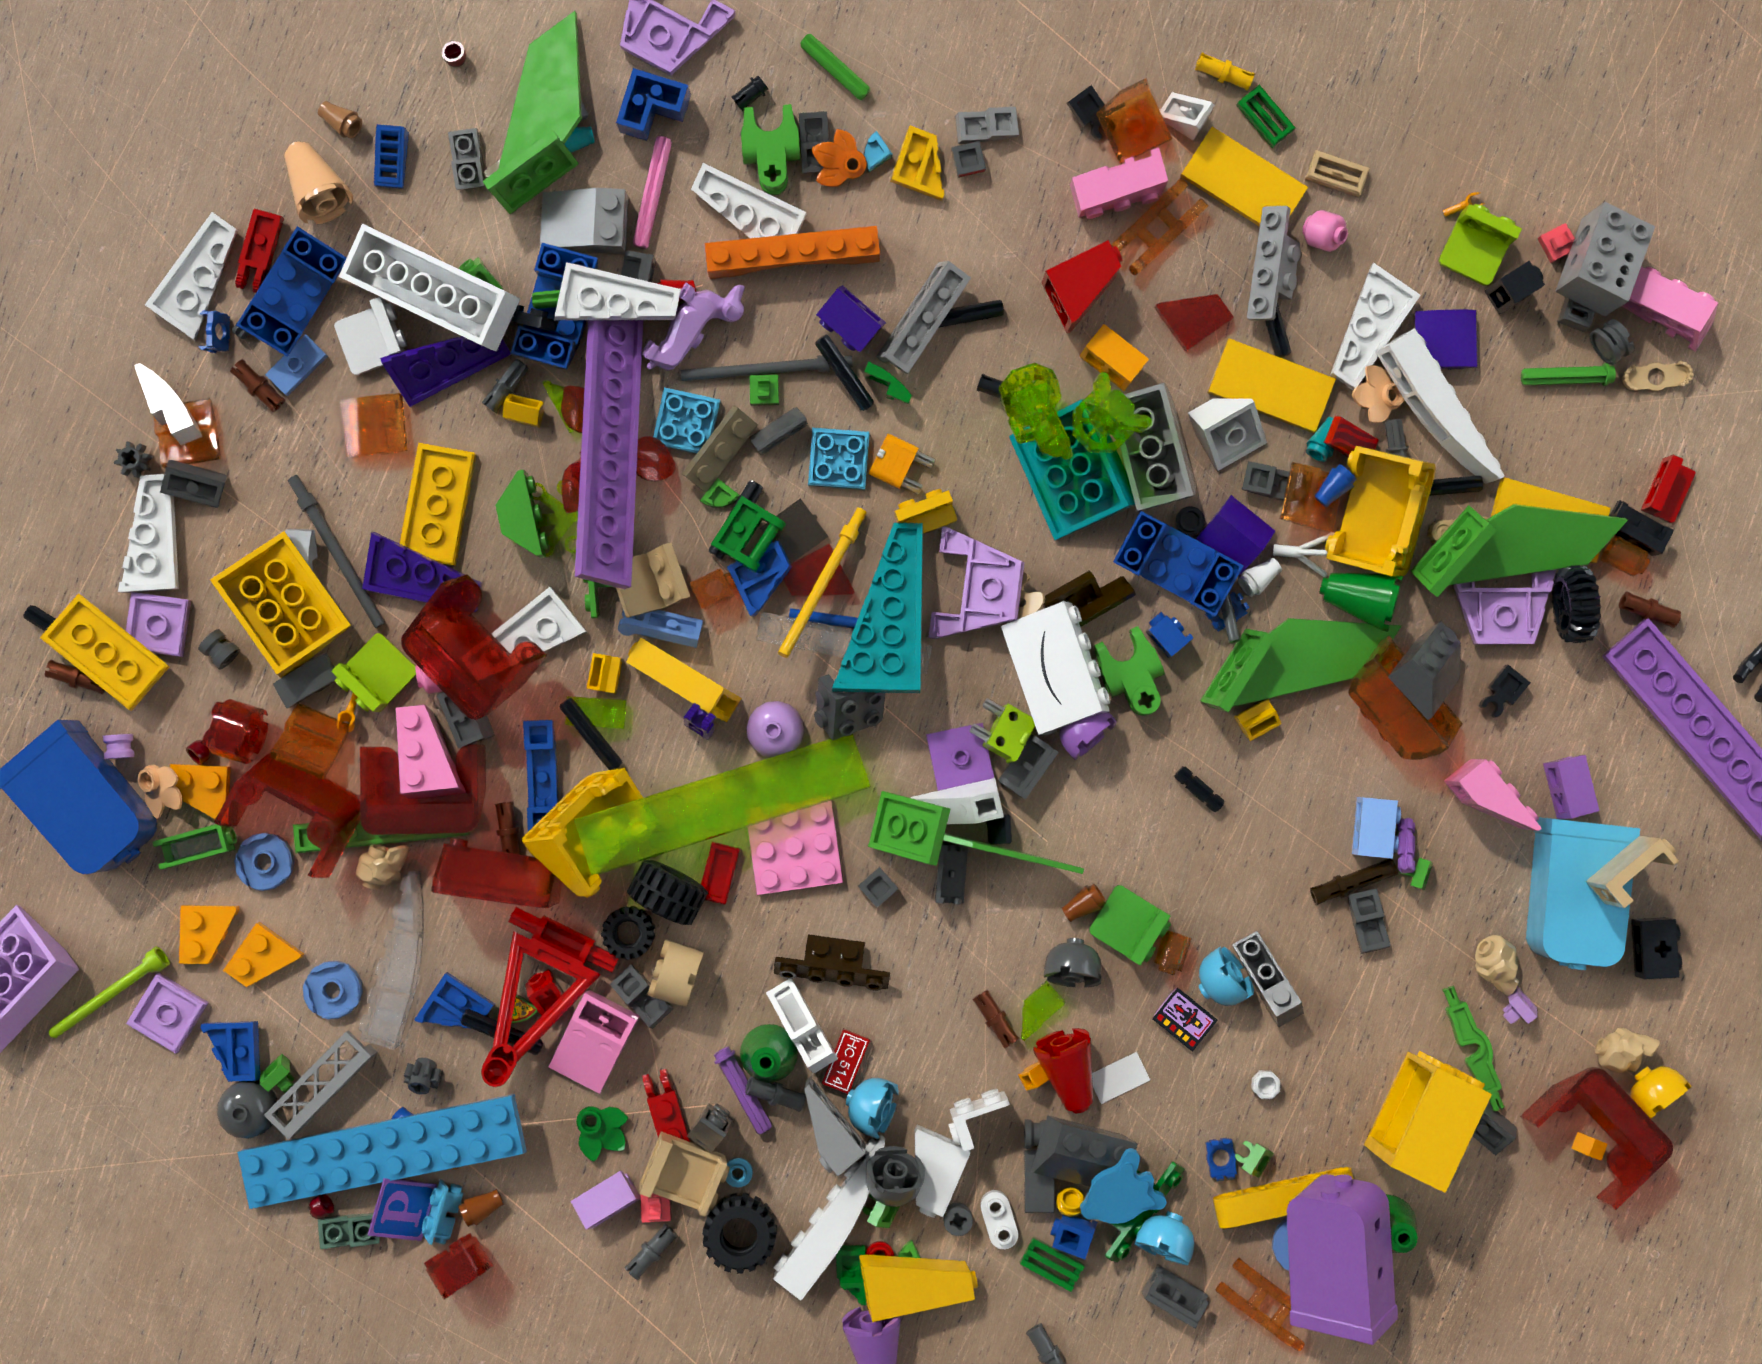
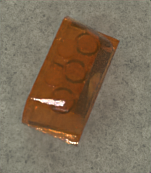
M1388 636L1380 641L1369 659L1353 677L1348 691L1349 696L1359 706L1362 715L1370 720L1378 729L1381 738L1389 742L1401 758L1422 760L1438 755L1449 748L1463 723L1444 701L1433 717L1427 720L1388 678L1405 655L1393 639Z

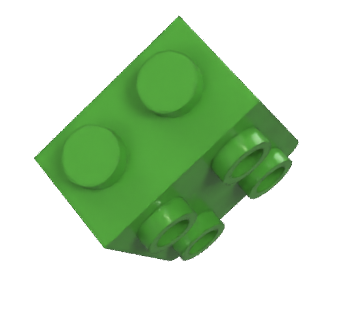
M1117 885L1106 900L1107 903L1103 905L1102 910H1100L1090 926L1089 932L1133 962L1141 965L1143 961L1148 962L1156 949L1153 944L1158 936L1162 938L1171 925L1168 920L1171 916L1122 885Z

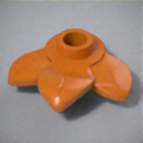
M836 130L834 142H822L812 147L815 159L824 167L816 179L821 185L839 186L847 178L855 179L860 177L866 170L867 162L865 156L857 150L855 138L844 130ZM851 158L856 159L858 162V166L854 170H850L847 167V162Z

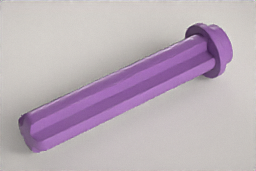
M727 1046L714 1054L716 1059L714 1063L719 1064L756 1133H765L772 1127V1124L757 1097L746 1095L745 1088L748 1080L734 1057L735 1051Z

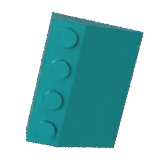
M1094 398L1081 399L1009 436L1054 540L1072 534L1135 505L1127 472Z

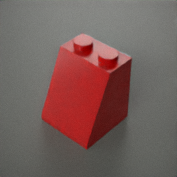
M1109 240L1045 271L1042 285L1066 333L1073 331L1113 282L1121 268L1120 262L1123 260L1120 251L1116 246L1112 247Z

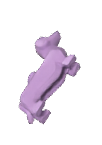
M685 283L679 296L685 303L677 308L675 320H671L665 340L661 341L660 345L657 346L649 339L642 350V355L651 360L647 364V368L650 370L658 366L665 370L674 369L682 362L691 347L696 349L704 337L701 331L710 319L718 318L726 322L739 320L744 312L741 298L745 287L743 285L734 286L728 295L722 298L710 290L695 292L694 287Z

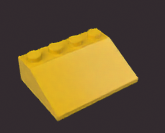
M285 531L210 579L280 678L305 664L351 627L346 617Z

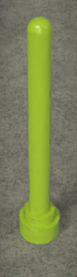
M157 946L152 948L145 954V958L142 959L143 963L49 1029V1036L51 1038L59 1037L147 973L160 972L169 966L170 961L165 952Z

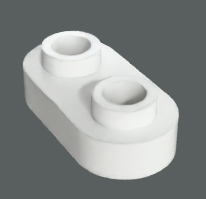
M999 1190L988 1191L983 1195L980 1207L990 1241L999 1249H1009L1015 1245L1018 1239V1230L1009 1200ZM998 1202L1001 1208L998 1211H992L990 1205ZM1002 1230L1008 1231V1238L1000 1239L998 1237L999 1232Z

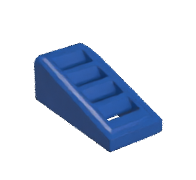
M377 124L374 186L404 189L409 132L405 127ZM386 137L398 138V141L386 140ZM385 148L398 149V153H386ZM384 160L397 161V166L384 165ZM383 172L397 173V178L382 177Z

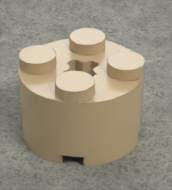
M665 940L660 954L661 957H664V960L659 959L653 973V977L658 978V980L652 979L647 996L687 1007L704 952Z

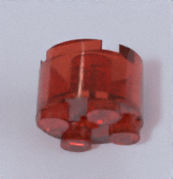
M233 699L216 702L212 709L213 719L210 728L203 736V745L208 747L209 751L214 755L243 764L251 763L253 760L249 759L253 753L259 754L267 736L268 723L263 722V715L268 716L267 711Z
M471 1233L449 1245L448 1247L451 1252L448 1253L446 1249L424 1263L427 1268L425 1270L444 1300L494 1266L477 1237H473Z

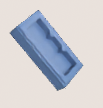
M305 334L296 343L289 356L284 355L265 375L286 396H289L328 355Z

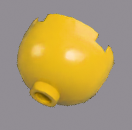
M1647 1066L1634 1076L1637 1082L1631 1088L1630 1098L1637 1113L1647 1122L1658 1111L1665 1109L1687 1092L1692 1085L1675 1069L1660 1066L1651 1070Z

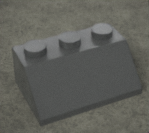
M1440 621L1416 639L1388 676L1427 720L1433 717L1460 679L1461 642L1457 639L1455 632Z
M1048 1115L1031 1172L1091 1187V1180L1098 1173L1115 1166L1120 1161L1124 1151L1128 1148L1136 1150L1138 1143L1120 1133Z

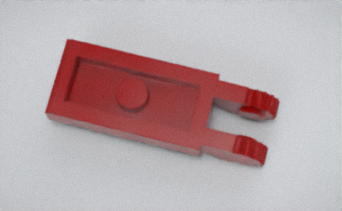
M253 209L238 260L240 265L235 280L237 288H245L249 277V268L256 269L252 291L255 293L258 291L270 270L284 221L282 216Z
M667 1069L660 1070L659 1075L665 1092L657 1095L650 1075H643L642 1080L648 1096L647 1102L657 1136L659 1137L660 1132H664L691 1142L690 1138L687 1137L688 1130L676 1089L672 1087Z

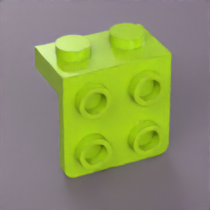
M1469 204L1460 213L1438 262L1445 268L1483 286H1487L1493 281L1509 245L1518 239L1522 228L1516 226V223L1510 218L1497 217L1489 213V209L1485 206Z
M380 633L375 634L347 664L339 663L331 671L337 677L334 680L336 684L346 692L351 690L358 697L355 700L356 703L366 712L370 710L381 712L416 676L415 665Z

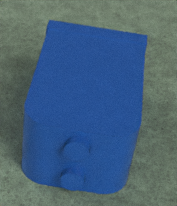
M79 720L55 721L0 768V789L9 796L68 865L78 873L92 874L110 871L119 867L123 862L130 863L141 854L139 849L156 832L157 819L109 759H104V752L89 736L88 731Z

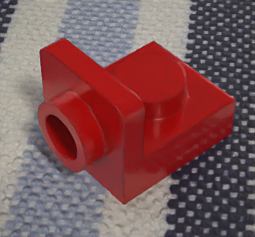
M549 969L542 973L534 974L525 984L527 997L541 1016L563 994L554 981L553 974Z

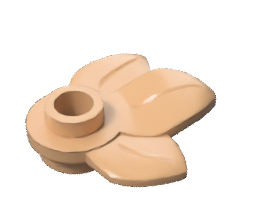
M1370 365L1365 367L1366 383L1358 385L1354 389L1352 397L1357 405L1369 409V422L1381 423L1388 419L1391 410L1397 409L1404 402V398L1395 383L1391 381L1385 369Z
M149 765L139 772L138 784L145 792L147 807L153 816L159 819L165 806L174 810L181 809L182 795L175 786L178 782V776L172 768L168 766L159 768L156 765Z

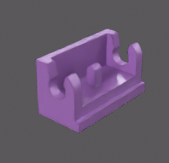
M1586 755L1571 756L1543 763L1557 819H1571L1600 811Z

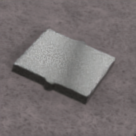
M800 498L776 516L783 520L786 525L782 532L778 531L771 543L780 541L790 564H792L825 540L828 535L818 523L817 515H812ZM766 523L760 528L763 531V533L769 526L768 523Z

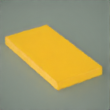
M1213 126L1180 175L1183 179L1259 227L1263 207L1288 206L1291 209V215L1308 189L1306 185Z
M1228 338L1207 393L1222 399H1252L1257 412L1315 433L1336 379Z
M418 443L400 538L401 545L441 564L456 566L476 453Z
M1503 477L1499 482L1491 517L1513 504L1609 516L1611 508ZM1599 553L1592 559L1590 563H1597Z
M79 593L40 636L44 642L130 711L138 705L170 668L168 664Z

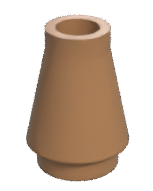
M328 101L323 102L318 109V116L323 118L341 137L352 139L360 132L362 119L359 118L357 112L333 105Z

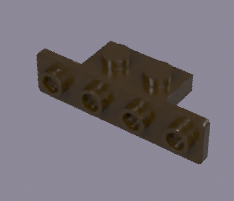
M1089 570L1045 595L1043 607L1045 609L1062 601L1072 603L1080 612L1082 621L1079 624L1082 627L1131 599L1136 593L1124 576H1120L1099 588L1095 576Z
M808 934L804 960L775 957L774 974L786 979L799 977L806 978L815 983H822L824 981L835 982L844 987L853 985L865 986L873 991L888 989L890 972L862 968L865 942Z

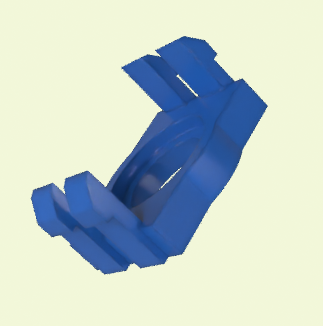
M203 310L200 315L207 316L206 346L198 347L210 353L229 351L230 316L218 311ZM218 323L223 330L221 339L217 337L215 331Z
M1232 592L1230 593V598L1237 622L1239 618L1248 613L1246 610L1250 607L1247 602L1241 603L1240 600L1243 599L1241 593L1236 594ZM1206 612L1205 615L1208 620H1211L1214 629L1219 632L1225 628L1224 620L1219 617L1218 613L1215 617Z
M1226 1137L1220 1138V1140L1212 1139L1209 1142H1205L1206 1160L1209 1165L1210 1177L1215 1178L1217 1182L1224 1181L1223 1176H1226L1228 1180L1235 1179V1174H1237L1236 1154L1233 1149L1232 1139ZM1221 1149L1227 1151L1229 1154L1228 1163L1224 1166L1214 1164L1213 1154Z

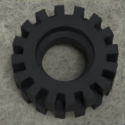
M625 906L615 910L607 917L602 925L601 937L604 940L603 945L608 948L610 954L613 953L619 959H636L652 946V942L655 939V924L652 923L650 915L648 916L645 913L646 911L635 906ZM623 922H633L639 928V938L635 943L625 944L619 939L617 931Z

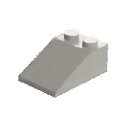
M587 188L543 192L540 248L542 243L575 252L625 254L629 197L626 190Z
M810 1076L806 1080L804 1090L818 1151L821 1156L819 1161L829 1173L834 1171L839 1176L865 1154L866 1143Z

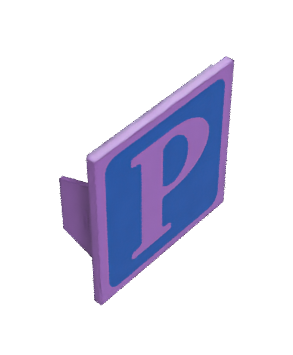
M383 1178L368 1236L422 1241V1224L424 1218L429 1216L432 1206L430 1205V1197L433 1189L437 1188V1184L415 1182L406 1179L390 1181V1179Z

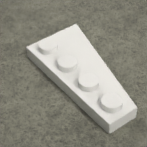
M211 212L148 299L145 306L196 340L205 317L200 315V313L209 307L238 230Z
M566 262L554 320H675L681 289Z
M1373 263L1369 269L1330 375L1354 391L1366 375L1365 367L1373 365L1378 358L1376 351L1387 345L1421 295Z

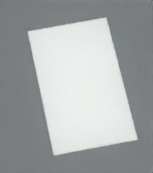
M1137 1052L1092 1073L1093 1088L1101 1104L1150 1081Z

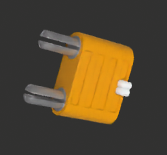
M888 433L869 471V475L898 489L902 486L919 494L922 484L907 478L906 475L913 461L931 468L935 459L919 452L918 447Z

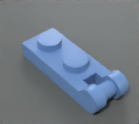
M623 610V618L620 619L618 631L626 636L639 634L697 648L703 620L662 610L627 618Z

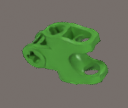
M791 104L783 105L782 123L773 131L760 129L755 123L753 107L744 108V121L741 131L744 165L758 164L761 188L769 195H779L787 188V161L801 160L799 132L794 120ZM776 173V181H770L771 174Z
M1137 626L1129 630L1134 646V653L1130 660L1123 662L1115 660L1109 654L1103 642L1094 645L1101 678L1111 698L1124 693L1132 711L1138 715L1146 716L1155 712L1160 706V694L1153 680L1165 675L1155 648L1148 642L1141 629ZM1141 693L1145 697H1151L1152 701L1148 703V709L1145 705L1140 706L1138 704V700L1142 698Z

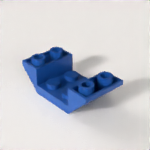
M297 226L236 326L288 357L330 287L340 274L347 257Z
M542 243L534 269L538 276L533 293L560 290L566 262L597 269L598 258ZM532 297L527 313H530L531 308L535 309L532 304ZM556 307L537 309L548 312L547 318L554 320ZM557 320L558 324L555 332L528 325L518 326L511 354L567 370L579 348L586 320Z
M1140 511L1113 560L1117 565L1146 578L1215 617L1244 566L1143 511Z

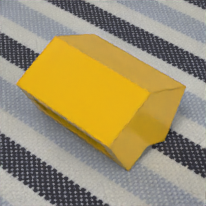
M509 393L504 401L503 418L508 421L540 428L544 414V402Z
M593 653L586 689L617 694L623 659Z
M1264 699L1234 716L1249 741L1281 725L1278 713L1271 705L1269 699Z

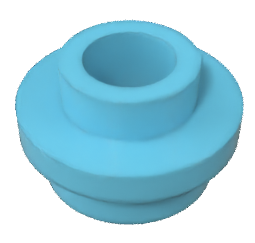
M733 1158L727 1162V1166L730 1169L726 1182L736 1188L747 1185L753 1174L751 1164L743 1158ZM739 1168L743 1171V1176L736 1178L733 1176L732 1171Z

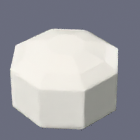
M1259 1070L1252 1077L1251 1089L1261 1099H1273L1280 1092V1079L1272 1071Z

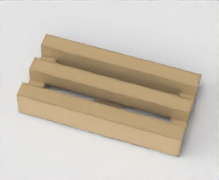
M1315 150L1305 180L1359 197L1370 168ZM1318 160H1320L1325 163L1361 174L1360 178L1346 174L1342 171L1319 165L1317 163ZM1317 171L1356 184L1357 187L1316 174L1314 172Z

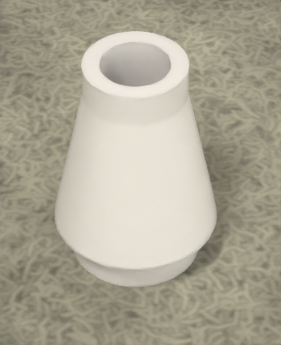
M1270 558L1266 562L1243 571L1242 576L1238 578L1241 589L1250 597H1253L1255 594L1260 595L1270 582L1282 572L1281 565L1276 559Z

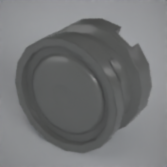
M1615 319L1604 323L1602 329L1598 327L1590 333V340L1594 350L1609 365L1616 364L1621 360L1622 356H1628L1635 349L1634 342L1631 341L1629 343L1628 341L1629 332Z

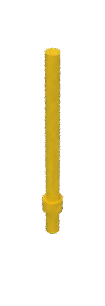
M857 507L848 525L843 526L839 534L840 540L778 651L780 656L784 658L789 657L849 545L854 544L859 535L858 529L867 514L864 509Z

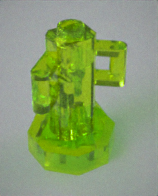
M1031 363L1011 370L998 389L1002 406L1006 415L1010 417L1008 424L1016 441L1021 444L1035 440L1040 452L1056 458L1062 456L1064 460L1070 459L1073 456L1070 439L1055 410L1057 403L1062 397L1059 382L1053 369L1037 363ZM1028 425L1029 429L1024 430L1023 426Z
M1105 372L1100 373L1093 381V391L1073 410V436L1089 452L1114 453L1134 432L1142 433L1152 423L1149 416L1134 414V404L1120 390L1111 391L1110 377ZM1085 408L1090 412L1089 418H1082ZM1082 424L1093 425L1094 428L1086 434ZM1097 431L1100 432V443L1090 438ZM1112 435L1116 439L1112 443H1107V436Z

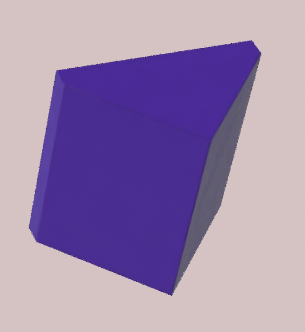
M1230 495L1196 537V540L1244 565L1239 573L1240 576L1264 550L1275 530Z

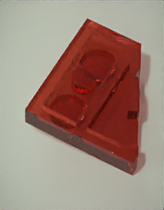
M1218 294L1160 302L1154 307L1186 352L1234 318Z
M830 544L791 564L792 568L783 580L792 597L809 596L833 552ZM840 564L822 596L855 594Z

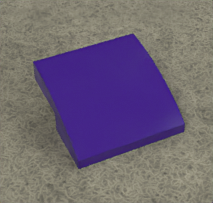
M1476 310L1415 311V329L1424 338L1427 349L1441 368H1447L1448 370L1478 368Z

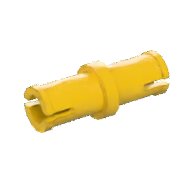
M1201 52L1195 67L1196 71H1201L1218 78L1217 81L1220 83L1226 81L1248 91L1255 75L1254 72H1249L1232 65L1230 60L1226 59L1224 62L1204 52Z

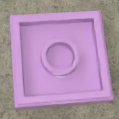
M131 592L126 631L153 653L183 657L191 600Z
M157 973L126 1024L170 1051L178 1053L209 1002L161 973Z

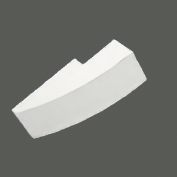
M142 364L134 365L151 414L161 426L168 424L171 434L180 445L203 437L192 414L169 385Z
M788 979L766 992L789 1037L795 1043L807 1068L813 1074L838 1059L792 979Z

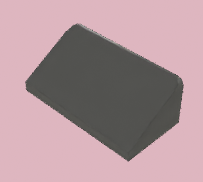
M795 407L752 435L750 441L758 453L764 455L806 427L808 424L807 419Z
M168 460L160 493L218 508L227 476L182 462Z
M1488 1103L1473 1137L1496 1156L1516 1139L1517 1127L1498 1111H1493L1492 1106Z

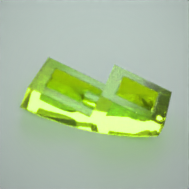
M566 696V699L572 698L595 727L625 728L626 700ZM565 715L564 725L574 726Z

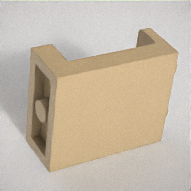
M1639 836L1586 882L1605 904L1626 908L1634 900L1623 889V885L1652 861L1675 865L1679 860L1674 855L1676 850L1667 840Z
M660 1132L640 1180L639 1194L651 1198L652 1193L697 1209L699 1215L705 1217L708 1209L713 1210L718 1199L716 1190L719 1183H724L728 1176L730 1167L727 1166L726 1155L715 1151L710 1153L699 1145Z

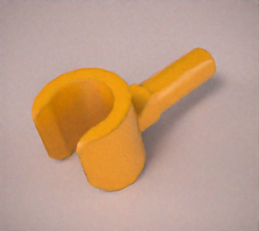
M1481 192L1470 193L1466 200L1444 209V216L1446 217L1464 210L1469 204H1472V197Z
M354 693L346 710L341 711L337 718L338 729L342 722L347 721L350 723L348 732H352L355 727L354 711L357 704L355 700L358 697Z

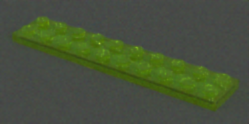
M852 733L849 736H844L834 741L828 739L583 816L574 819L590 873L591 875H599L868 789L871 785Z

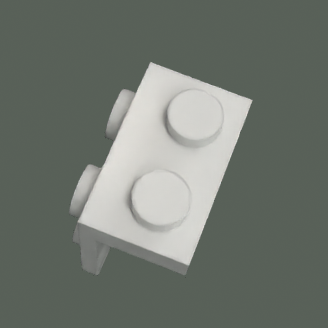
M381 297L369 301L371 309L338 320L334 325L349 368L354 375H360L382 367L381 357L404 352V347L407 346L402 331L397 330L394 320L397 319V315L392 304L386 303Z
M993 1089L982 1093L981 1099L971 1102L970 1098H966L954 1103L955 1107L949 1109L953 1123L948 1125L955 1146L961 1144L963 1152L974 1149L966 1120L1010 1105L1004 1091L998 1092V1089Z

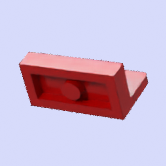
M1673 454L1662 459L1641 511L1668 523L1675 522L1696 474L1694 470L1682 465L1683 458Z

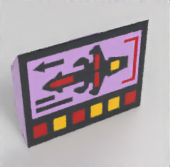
M1178 987L1167 997L1152 1018V1020L1192 1052L1218 1021Z

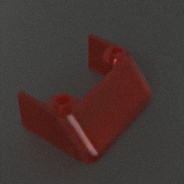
M268 753L235 782L214 823L219 826L237 827L248 805L256 804L261 799L263 793L267 791L313 817L307 827V837L312 844L321 848V851L308 876L312 878H329L365 811L364 800L355 792L283 753Z
M450 838V842L443 844L434 873L431 892L528 907L550 908L560 902L562 882L533 855L527 856L473 848L468 846V840Z
M1590 1067L1552 1085L1520 1117L1539 1128L1555 1111L1568 1112L1579 1103L1617 1143L1608 1153L1606 1160L1608 1168L1616 1178L1596 1196L1600 1202L1617 1210L1671 1157L1673 1144L1668 1136L1605 1070Z

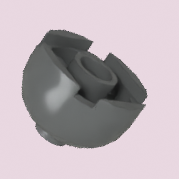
M1068 938L1067 943L1058 944L1050 950L1044 965V978L1047 977V981L1066 987H1075V983L1085 982L1084 988L1098 986L1102 981L1101 959L1092 947L1084 944V940Z
M259 1080L239 1081L232 1084L223 1092L217 1104V1117L220 1126L228 1134L236 1138L249 1139L262 1135L273 1126L264 1114L276 1103L277 1097L272 1089L269 1092L260 1085Z
M888 1146L875 1151V1155L871 1159L869 1158L867 1162L866 1186L871 1196L883 1205L891 1207L906 1205L917 1197L923 1185L925 1167L921 1159L917 1155L914 1158L912 1155L907 1154V1149L903 1147Z

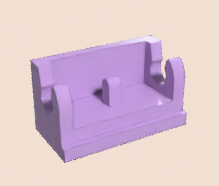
M619 1171L573 1199L571 1203L587 1230L595 1228L641 1198L629 1175Z

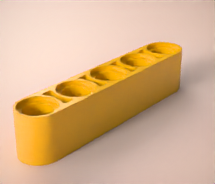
M1340 1167L1214 1196L1213 1203L1219 1228H1233L1287 1216L1289 1202L1316 1178L1328 1174L1334 1176L1349 1175L1354 1179L1352 1169L1350 1167Z

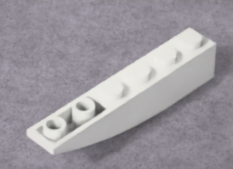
M1415 328L1400 335L1376 351L1377 356L1406 403L1443 448L1475 476H1482L1485 484L1505 476L1500 469V463L1492 456L1486 446L1484 437L1472 423L1469 412L1461 405L1456 396L1455 389L1447 382L1441 372L1439 363L1433 359L1426 347L1424 338L1418 334Z
M881 1134L879 1135L880 1138L876 1140L871 1138L867 1142L863 1158L859 1163L855 1162L846 1170L844 1175L847 1178L841 1186L836 1184L826 1197L829 1200L823 1210L820 1207L815 1210L809 1219L810 1227L805 1233L801 1230L791 1242L794 1248L787 1256L783 1253L773 1266L776 1270L773 1279L799 1300L803 1299L830 1264L853 1229L869 1194L866 1186L867 1162L869 1158L871 1159L875 1155V1151L884 1148L885 1137Z

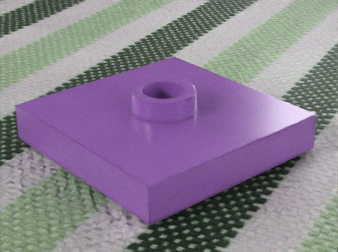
M983 723L976 724L984 729ZM972 725L926 734L938 791L994 778L989 750L982 746L984 740L970 733Z

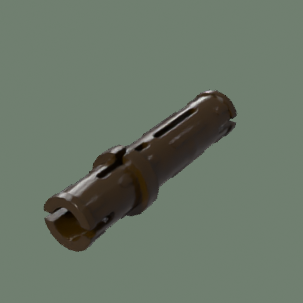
M1388 858L1342 877L1340 875L1334 876L1333 880L1310 888L1312 899L1316 905H1319L1339 896L1341 898L1347 897L1348 893L1398 875L1397 867L1393 859Z

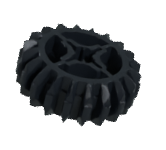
M1572 565L1560 568L1555 575L1553 591L1551 592L1553 595L1554 622L1557 625L1556 630L1565 642L1585 643L1586 641H1591L1597 635L1600 627V608L1602 607L1600 605L1601 596H1599V586L1596 584V577L1587 566Z

